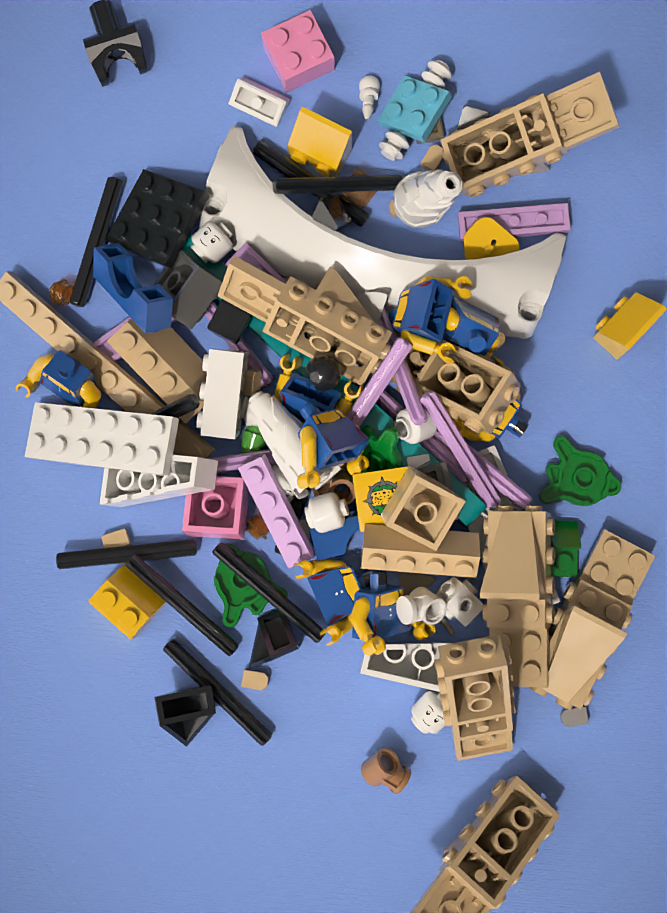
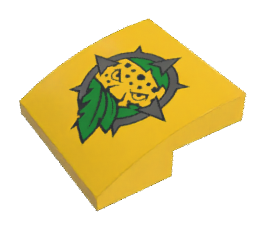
M408 467L352 475L360 532H364L365 524L385 525L381 514Z

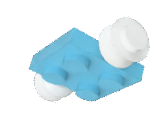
M443 61L428 62L427 65L430 71H424L421 74L424 82L404 75L377 121L381 127L395 131L386 132L385 136L388 141L386 143H379V147L382 149L381 154L387 159L394 161L395 159L403 158L400 152L401 149L409 148L406 136L425 143L451 100L450 92L444 89L445 83L443 79H450L452 75L449 71V66Z

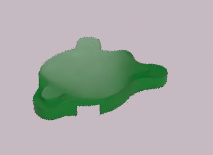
M369 425L361 429L370 440L364 448V452L361 453L362 456L368 459L369 466L366 470L361 471V473L403 467L402 457L397 448L400 438V432L397 428L389 426L380 436L376 435L373 428Z
M559 436L553 441V448L560 459V463L549 464L545 468L548 485L539 494V499L542 503L550 504L554 501L562 500L572 505L584 507L596 504L607 496H614L620 492L621 482L609 471L601 456L590 451L578 450L565 436Z
M226 544L283 595L288 597L287 591L272 581L269 570L261 558L253 553L239 550L233 544ZM219 561L214 576V586L224 603L223 624L226 627L236 626L244 608H248L253 615H260L269 602L223 562Z

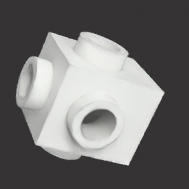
M453 576L449 581L441 585L436 594L446 603L447 610L445 616L449 620L454 617L465 627L483 610V604L475 596L478 591L466 579L462 583Z

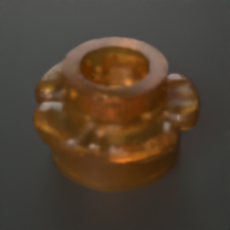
M65 279L54 282L49 290L52 303L68 305L74 288L73 285L68 284V281Z
M255 515L251 520H246L249 524L246 530L256 540L260 537L265 540L267 539L266 535L270 531L266 523L259 516Z

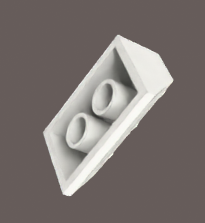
M209 349V354H204L203 371H207L206 383L202 382L200 387V400H204L203 411H198L197 428H201L200 435L236 439L240 435L242 423L240 416L244 402V385L249 352Z

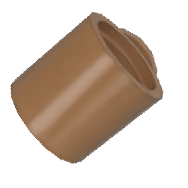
M340 470L319 489L315 490V488H312L315 497L334 492L340 500L345 499L347 505L355 499L353 478L347 470ZM339 484H346L349 486V489L338 491L335 487Z
M382 748L361 765L362 776L369 785L380 786L383 784L395 794L400 793L405 788L411 776V770L406 766H402L396 753L388 748Z

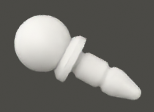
M372 75L363 77L359 82V98L363 101L362 112L367 120L373 113L374 102L377 101L380 90L379 80Z

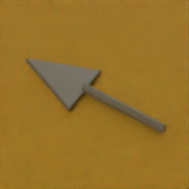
M398 572L400 586L404 589L405 595H410L418 587L427 588L437 580L427 574ZM443 617L440 621L441 624L453 636L455 631Z

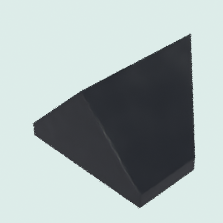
M277 609L257 618L258 626L248 669L277 659L300 648L289 620Z
M211 685L177 690L154 697L159 726L186 747L211 717L216 714Z

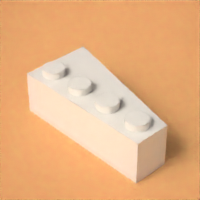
M173 455L169 476L104 468L100 505L124 507L215 490L218 461L200 457Z
M457 642L385 643L386 650L378 655L375 653L363 655L360 673L440 692L434 662L435 659H440L438 646Z

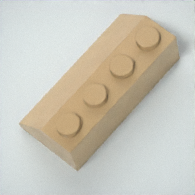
M131 318L107 340L113 349L167 405L188 394H195L200 404L199 407L180 417L185 424L203 408L204 400H200V387L202 382L206 383L207 371H203V360L172 328L158 330L154 333H144Z
M364 525L360 569L477 578L480 561L479 533L448 531L437 551L388 526Z

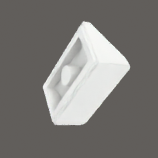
M241 77L236 81L228 104L277 127L291 99L246 77Z

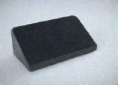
M337 194L321 198L312 215L313 220L334 231L350 225L353 221Z
M221 299L207 329L220 338L238 344L253 315Z

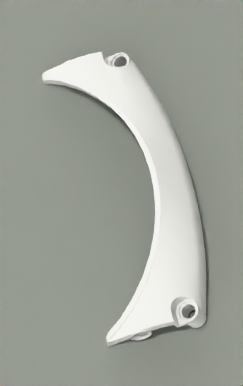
M235 125L231 127L224 142L219 147L206 183V193L210 197L199 216L200 228L208 221L215 223L217 226L222 222L233 234L229 239L233 245L232 249L238 251L247 243L277 273L287 278L291 276L305 282L315 290L318 288L329 267H332L355 296L365 292L387 294L388 297L384 307L387 309L388 314L391 309L397 308L400 293L407 288L415 286L426 276L451 278V281H456L461 276H467L473 286L463 288L469 289L472 296L463 299L459 297L456 290H454L453 296L499 319V330L505 336L522 339L530 338L540 321L562 260V251L566 240L565 234L556 232L544 241L523 250L501 256L473 260L425 259L401 255L369 246L313 220L310 215L301 210L284 194H275L273 192V183L258 165L246 143L243 129Z

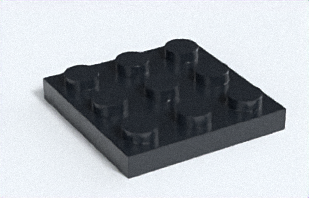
M143 169L105 241L109 244L120 243L128 252L171 269L210 196L204 190Z

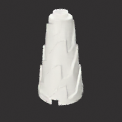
M442 169L425 172L419 171L406 176L398 183L393 193L395 195L393 202L395 213L403 223L412 228H426L436 224L461 192L462 179L456 171L448 172Z
M262 391L256 393L248 401L250 403L249 415L259 428L264 441L272 452L275 462L290 483L293 493L298 499L310 495L306 488L300 489L297 484L298 476L305 473V467L302 466L301 442L298 437V432L303 423L292 415L274 395L271 397L269 393L264 394ZM344 463L322 470L314 467V471L318 472L321 481L318 486L313 488L317 490L340 471V466L344 465Z

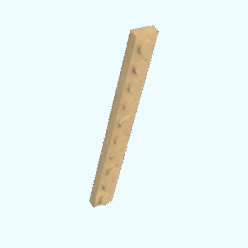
M5 272L0 279V301L55 350L63 351L88 368L93 373L97 386L126 412L151 414L165 406L116 362H113L107 354L95 347L92 341L13 272ZM178 418L179 423L173 453L175 455L209 459L215 449Z

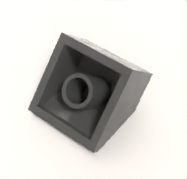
M181 250L172 268L165 267L154 285L160 284L173 298L172 318L193 329L196 323L202 320L205 310L212 300L218 297L222 281Z

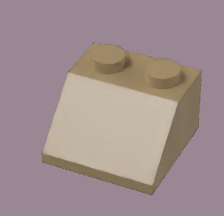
M409 466L384 508L381 517L386 526L437 551L466 501L434 478Z

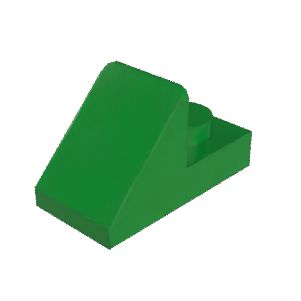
M555 520V534L551 535V547L555 549L554 565L551 564V576L577 577L578 549H581L577 521Z

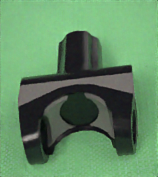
M110 0L94 2L89 7V11L97 35L84 38L83 43L88 59L102 87L109 85L107 78L109 77V68L118 59L130 60L138 68L140 75L147 73L145 54L135 23L120 27L113 3Z

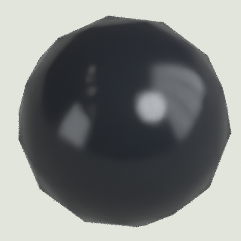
M315 356L306 366L309 378L317 391L325 392L332 390L341 380L342 372L340 365L331 356Z

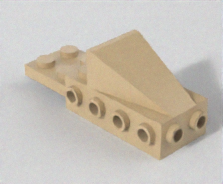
M598 72L547 96L544 93L531 96L523 103L507 107L490 118L480 119L470 127L452 132L448 137L441 139L444 149L442 155L451 172L456 171L462 179V190L460 193L476 197L483 194L485 188L492 185L502 186L507 184L513 176L550 170L549 164L560 161L563 158L562 155L569 153L568 149L620 127L603 76Z
M236 256L230 261L218 297L266 322L263 329L264 333L310 358L319 355L331 356L339 363L341 375L350 380L354 379L353 382L359 385L364 384L370 373L374 374L392 346L387 343L392 332L373 321L334 268L329 267L318 288L315 290L305 282L291 276L285 284L276 277L259 270L249 262L243 261Z
M395 330L397 337H401V333ZM443 338L442 342H437V345L441 346L444 343L450 342ZM456 343L452 345L458 352L449 350L445 354V357L453 359L454 363L452 364L445 363L436 353L430 355L411 348L405 358L420 397L427 391H435L453 421L459 418L465 421L464 425L472 431L479 433L483 430L491 435L493 430L502 423L504 413L510 403H513L519 395L521 385L515 377L516 373L505 365L498 366L484 355H475ZM393 375L390 381L397 384L395 376Z
M497 506L496 511H488V518L484 519L483 525L484 534L488 535V546H485L483 550V560L488 565L480 590V598L487 599V604L483 605V620L487 621L489 636L499 634L502 646L508 645L512 662L510 664L513 676L512 686L548 688L549 628H551V623H554L555 618L554 605H551V594H554L555 579L554 576H551V564L554 565L555 549L551 547V535L555 534V520L551 518V513L542 511V506H525V511H514V506Z
M605 529L602 530L578 579L574 583L570 582L563 595L566 599L562 607H558L555 610L554 623H552L549 630L548 688L530 687V690L544 697L547 692L558 697L555 703L570 711L573 706L582 709L583 705L587 706L594 694L592 687L596 679L600 680L606 671L607 665L604 664L606 659L616 651L627 635L621 629H626L632 619L630 611L633 606L631 604L655 555Z
M498 634L438 646L440 659H435L434 662L438 676L440 699L445 726H451L457 761L512 751V714L516 713L513 700L514 690L511 682L513 681L510 667L512 662L508 645L502 646Z
M518 776L505 781L501 779L492 788L491 793L493 796L489 802H483L476 810L475 815L477 818L472 825L470 823L467 824L459 833L458 838L444 849V855L441 858L444 863L438 869V875L410 913H489L491 909L499 908L505 901V894L509 888L521 878L525 865L537 855L539 845L553 832L555 828L553 825L560 817V814Z

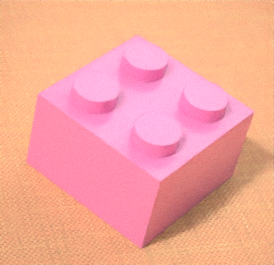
M311 10L261 33L263 48L286 93L335 70L334 55Z
M216 476L215 490L186 495L182 531L191 537L245 540L249 489L243 478Z

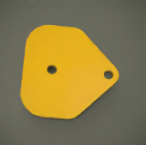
M490 217L477 219L463 237L465 260L495 257L519 251L517 239Z

